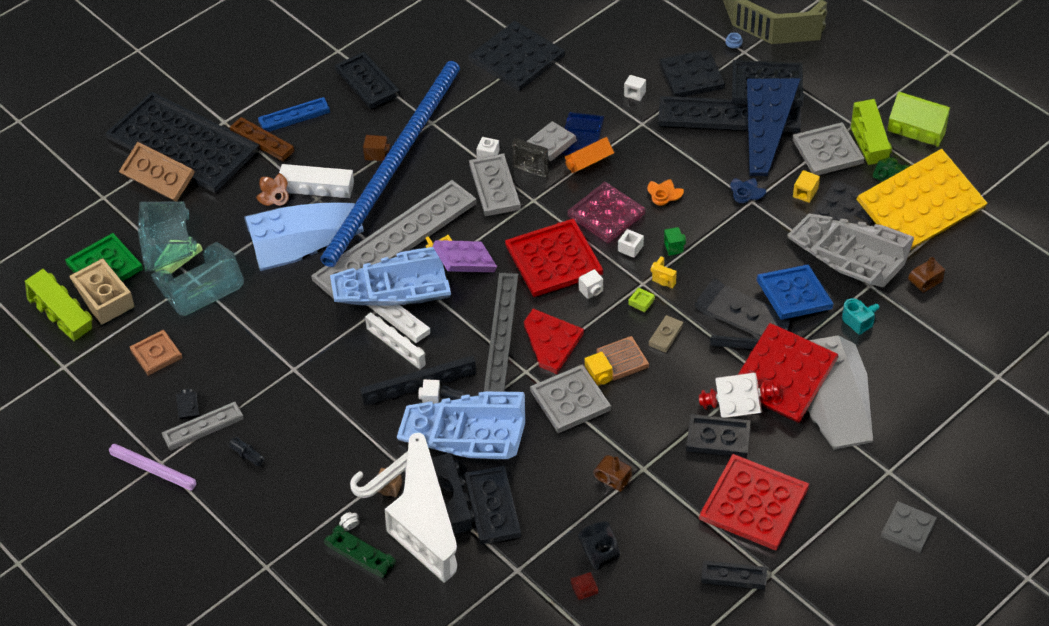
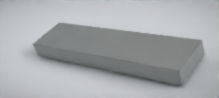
M233 402L164 431L162 436L171 451L244 420L236 402Z

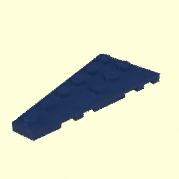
M801 78L747 79L750 176H768Z

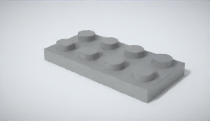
M504 154L469 160V166L485 216L521 209Z

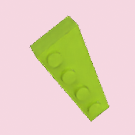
M42 269L25 280L27 300L30 303L35 301L37 309L40 312L45 310L48 319L52 322L57 321L59 329L73 341L92 329V316L89 312H84L80 308L79 302L68 295L66 288L57 283L52 273L48 274Z

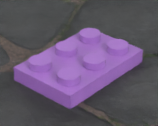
M435 240L433 248L447 271L495 272L497 268L482 242Z

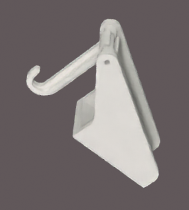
M414 433L409 438L408 451L368 484L358 487L356 483L363 477V473L361 471L356 473L350 482L351 491L354 495L361 498L371 497L406 469L403 494L385 509L387 532L445 583L457 571V562L454 555L457 549L456 540L425 436L421 433Z

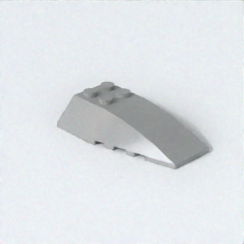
M808 214L787 235L794 243L839 273L880 287H884L905 265L914 241L913 236L883 225L867 226L866 222L854 224L848 223L847 219L836 221L832 220V217Z
M839 335L809 340L838 353L839 356L807 409L814 423L818 424L821 433L833 449L873 442L868 377L856 345Z

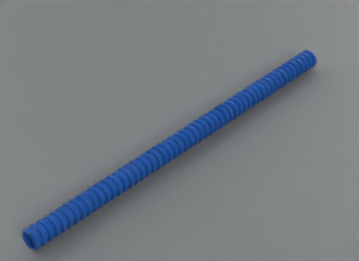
M448 61L408 124L399 135V138H397V141L373 175V178L366 186V189H364L351 212H349V215L336 232V235L320 258L325 266L334 267L346 250V247L371 211L383 189H385L459 73L460 67L456 62Z

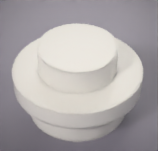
M348 512L341 517L339 525L345 531L351 530L359 524V516L357 513Z

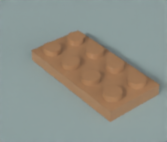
M137 142L119 171L122 175L175 202L178 201L195 173L193 169Z

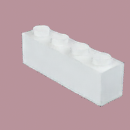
M282 164L279 172L287 179L288 185L286 190L288 193L350 198L354 185L353 170Z

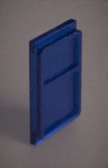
M570 112L565 129L574 134L577 141L561 154L569 155L598 141L604 116Z

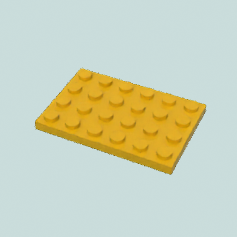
M943 149L858 195L856 199L876 224L913 236L914 241L910 250L978 212L988 204Z

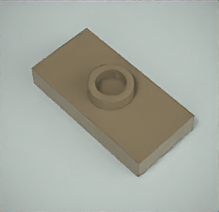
M666 315L649 340V346L666 353L681 331L683 322Z

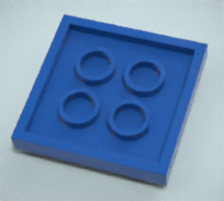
M809 265L757 275L756 280L781 320L833 308L834 303Z

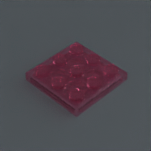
M603 182L567 211L568 217L574 218L577 223L606 243L611 242L645 214L643 206L607 182Z

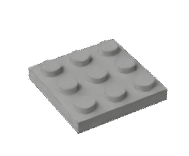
M843 122L793 135V142L811 173L815 175L864 163L865 158Z
M583 364L530 386L531 393L557 433L611 411V405Z

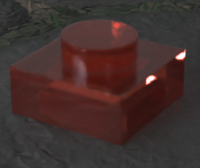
M591 572L571 578V585L578 600L598 594V587Z

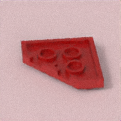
M532 309L524 321V328L528 333L539 367L557 374L583 336L584 329L535 309Z

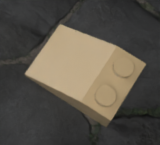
M104 259L70 275V279L101 325L135 307L131 292Z

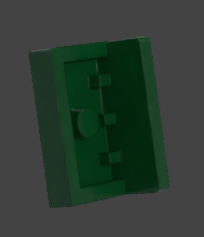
M892 157L881 159L878 161L873 177L883 182L910 166L901 165L897 159Z

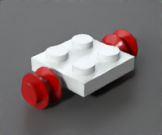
M756 372L715 378L718 394L714 389H711L710 393L702 390V394H699V403L706 410L708 405L716 408L719 402L721 417L723 418L761 413L760 396L765 401H768L769 397H773L776 400L777 396H780V389L774 380L771 381V385L763 382L760 388H758Z

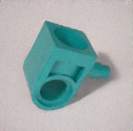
M847 299L843 307L842 320L860 335L873 327L874 313L879 309V305L874 304L867 308L858 299Z

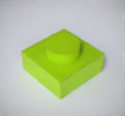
M638 287L630 297L628 305L646 312L655 300V295Z

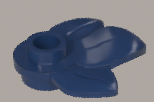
M734 178L730 184V188L733 191V199L738 203L758 200L766 194V189L757 187L755 178L743 183L739 179Z

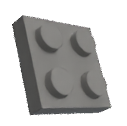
M552 121L526 142L529 143V148L530 144H532V150L533 145H535L534 151H536V146H538L537 152H539V147H541L540 153L543 154L542 148H545L546 153L542 156L552 161L576 142L577 139L574 134Z

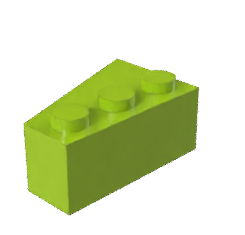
M875 99L854 102L851 130L867 164H877L879 160L890 156L892 147L888 142Z

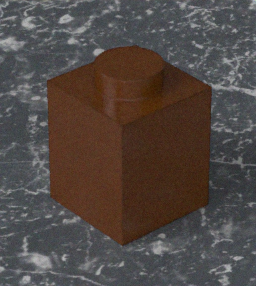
M366 135L363 146L365 160L383 161L391 149L387 136Z

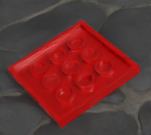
M574 218L505 240V245L533 297L579 283V277L594 269L599 275H603L602 266Z
M769 323L738 375L756 372L758 388H760L763 382L771 385V381L774 380L775 384L779 385L780 396H777L776 400L773 397H769L768 401H765L760 396L761 405L799 423L839 356L838 353Z
M733 454L703 507L699 520L777 550L808 490L809 483Z

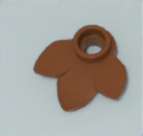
M279 173L275 179L261 177L260 188L263 192L257 196V200L267 206L272 204L285 205L289 200V193L286 190L288 182L285 176ZM279 193L282 196L280 200H278L277 195Z

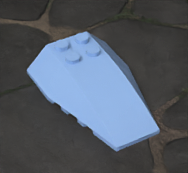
M355 203L297 205L244 216L254 245L260 271L302 260L303 256L307 254L311 256L317 253L318 249L325 246L328 247ZM362 224L355 235L364 231Z
M433 247L400 252L396 254L397 257L391 259L385 257L380 259L381 262L373 265L370 263L363 264V268L358 270L351 268L330 275L334 302L370 306L415 304L450 298L451 291L448 280H446L443 263Z
M486 391L480 392L478 396L473 397L464 395L461 396V399L450 400V398L442 399L440 403L433 404L430 401L408 405L405 409L397 439L409 443V438L412 434L421 433L425 436L428 448L466 458H511L517 455L525 425L524 392Z

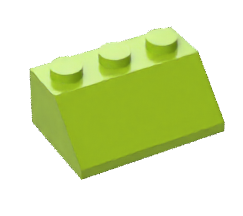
M898 92L889 118L887 131L938 147L946 132L950 107Z

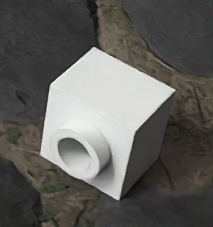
M629 75L624 84V96L641 101L646 93V79Z
M482 137L477 147V159L498 155L499 140Z
M627 229L618 241V251L635 258L643 247L644 236Z
M594 269L579 277V290L587 299L597 296L603 291V278Z
M424 380L423 388H419V399H422L423 403L432 401L434 404L440 402V380Z

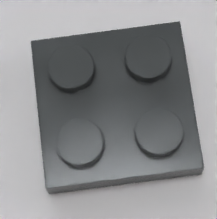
M897 501L882 530L881 537L921 553L937 517Z

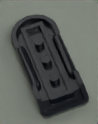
M716 278L712 279L694 303V306L705 315L722 320L752 334L757 339L761 338L769 323L787 331L789 330V319L781 320L772 306L734 290Z

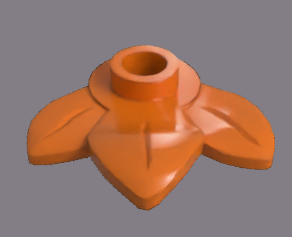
M671 179L661 184L651 181L647 187L648 192L652 195V201L656 205H666L669 201H676L684 193V189H674Z

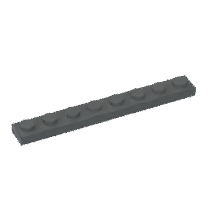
M499 273L484 392H505L518 274Z

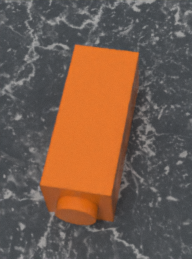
M608 138L600 139L565 156L567 168L574 173L614 154Z

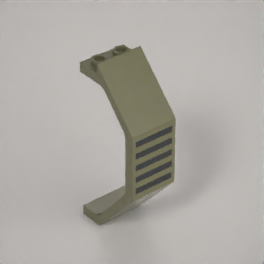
M723 0L733 26L770 44L821 40V33L826 26L827 2L820 0L808 12L785 14L773 13L748 0Z

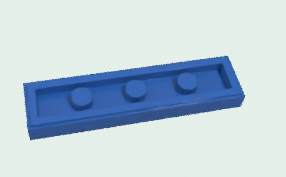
M322 97L258 117V121L262 129L270 132L330 113V108L325 98Z

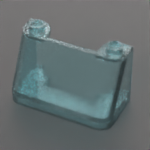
M184 202L139 203L138 237L145 271H155L192 256L193 252H196V240L188 237L186 220H189V209L185 208Z
M218 242L209 245L204 250L203 256L206 263L174 279L167 270H159L151 274L155 285L178 314L182 316L189 315L238 290L243 285L244 279L234 253Z

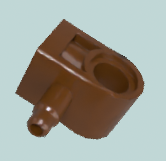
M930 257L927 262L911 271L908 280L921 292H926L943 282L945 269L935 261L934 257Z
M606 455L594 469L593 474L600 482L622 492L632 478V467L619 461L618 457Z

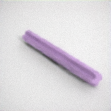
M112 444L109 448L110 455L181 487L193 490L196 486L194 478L122 446Z

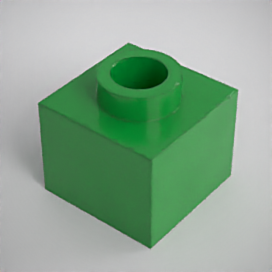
M679 227L664 230V244L669 256L683 253L684 245H686L685 235L681 234Z

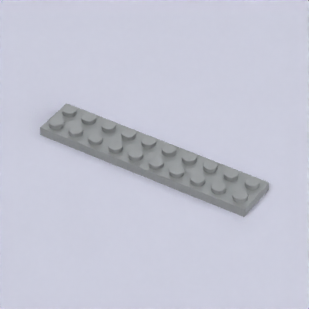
M451 180L341 255L334 267L324 266L311 275L312 281L334 299L330 275L351 268L358 270L363 268V264L370 263L373 265L381 262L380 259L388 257L391 259L397 257V253L409 251L425 240L426 237L431 236L476 205V198Z

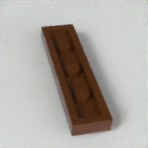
M242 117L229 127L231 131L259 144L261 150L281 161H284L294 152V146Z

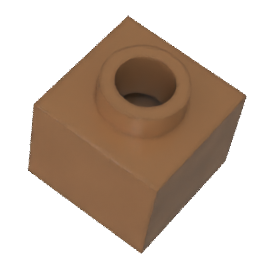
M381 468L379 474H380L382 471H384L385 468ZM401 474L379 490L378 493L397 497L402 486Z

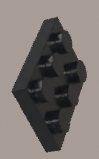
M690 414L686 451L727 456L734 454L740 457H747L751 420Z

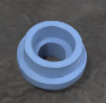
M730 33L726 38V45L730 48H738L743 43V39L738 33Z

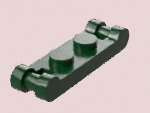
M339 525L332 530L333 533L324 539L327 547L380 578H383L387 574V569L393 567L396 563L393 556L377 550L346 532ZM339 538L343 540L341 543L337 542Z

